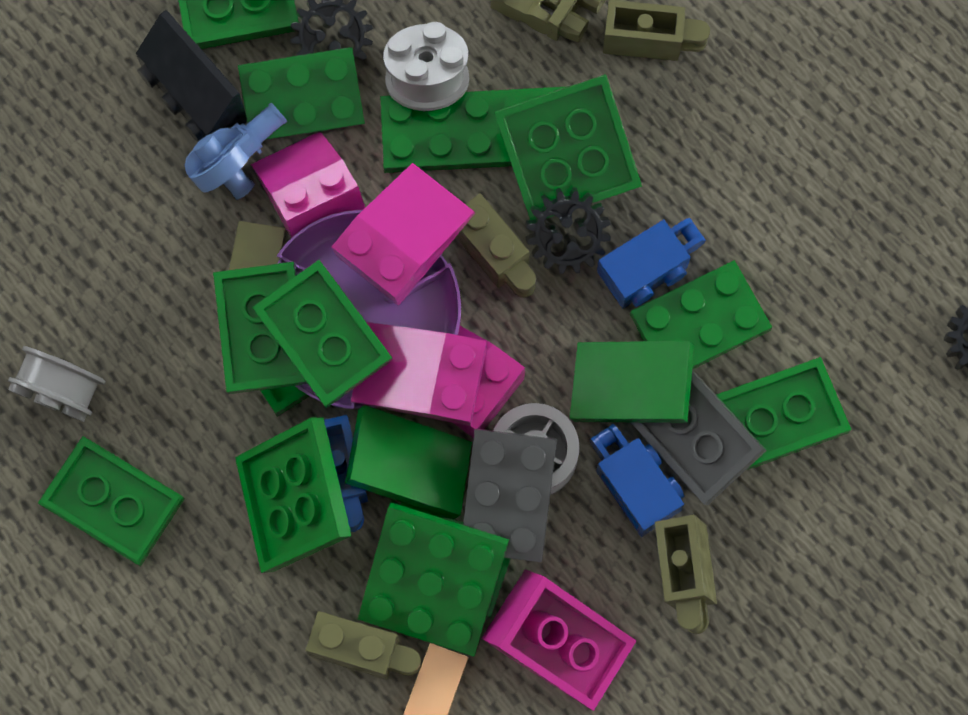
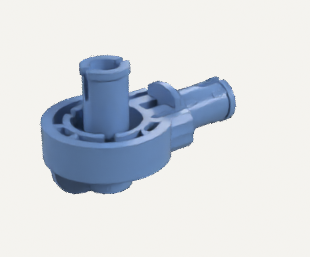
M272 103L268 104L269 106L247 125L236 123L232 128H220L202 138L194 146L193 150L186 157L184 165L188 177L201 192L212 191L224 184L233 194V197L238 200L252 190L255 184L245 175L241 168L256 151L261 154V148L263 147L261 143L281 125L288 122Z

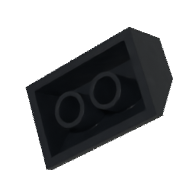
M167 10L163 11L136 52L141 65L137 71L150 88H153L155 85L160 88L164 93L161 99L166 107L174 115L180 112L188 122L185 124V127L197 142L220 128H232L236 123L239 125L245 124L247 117L240 93Z

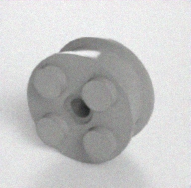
M430 22L407 27L392 36L384 48L383 60L387 70L385 76L386 88L389 95L402 106L419 111L438 110L452 105L465 94L469 86V70L466 66L468 62V47L458 33L445 27L442 23Z
M23 346L22 350L26 353V356L16 378L9 377L8 382L11 384L8 390L28 399H31L34 393L36 396L33 402L54 411H59L61 405H63L64 408L61 413L82 422L85 421L87 415L91 416L92 412L88 409L97 385H105L106 380L63 359Z
M539 403L517 406L501 417L493 431L557 439L551 495L561 490L572 478L579 456V438L574 425L568 417L554 407Z

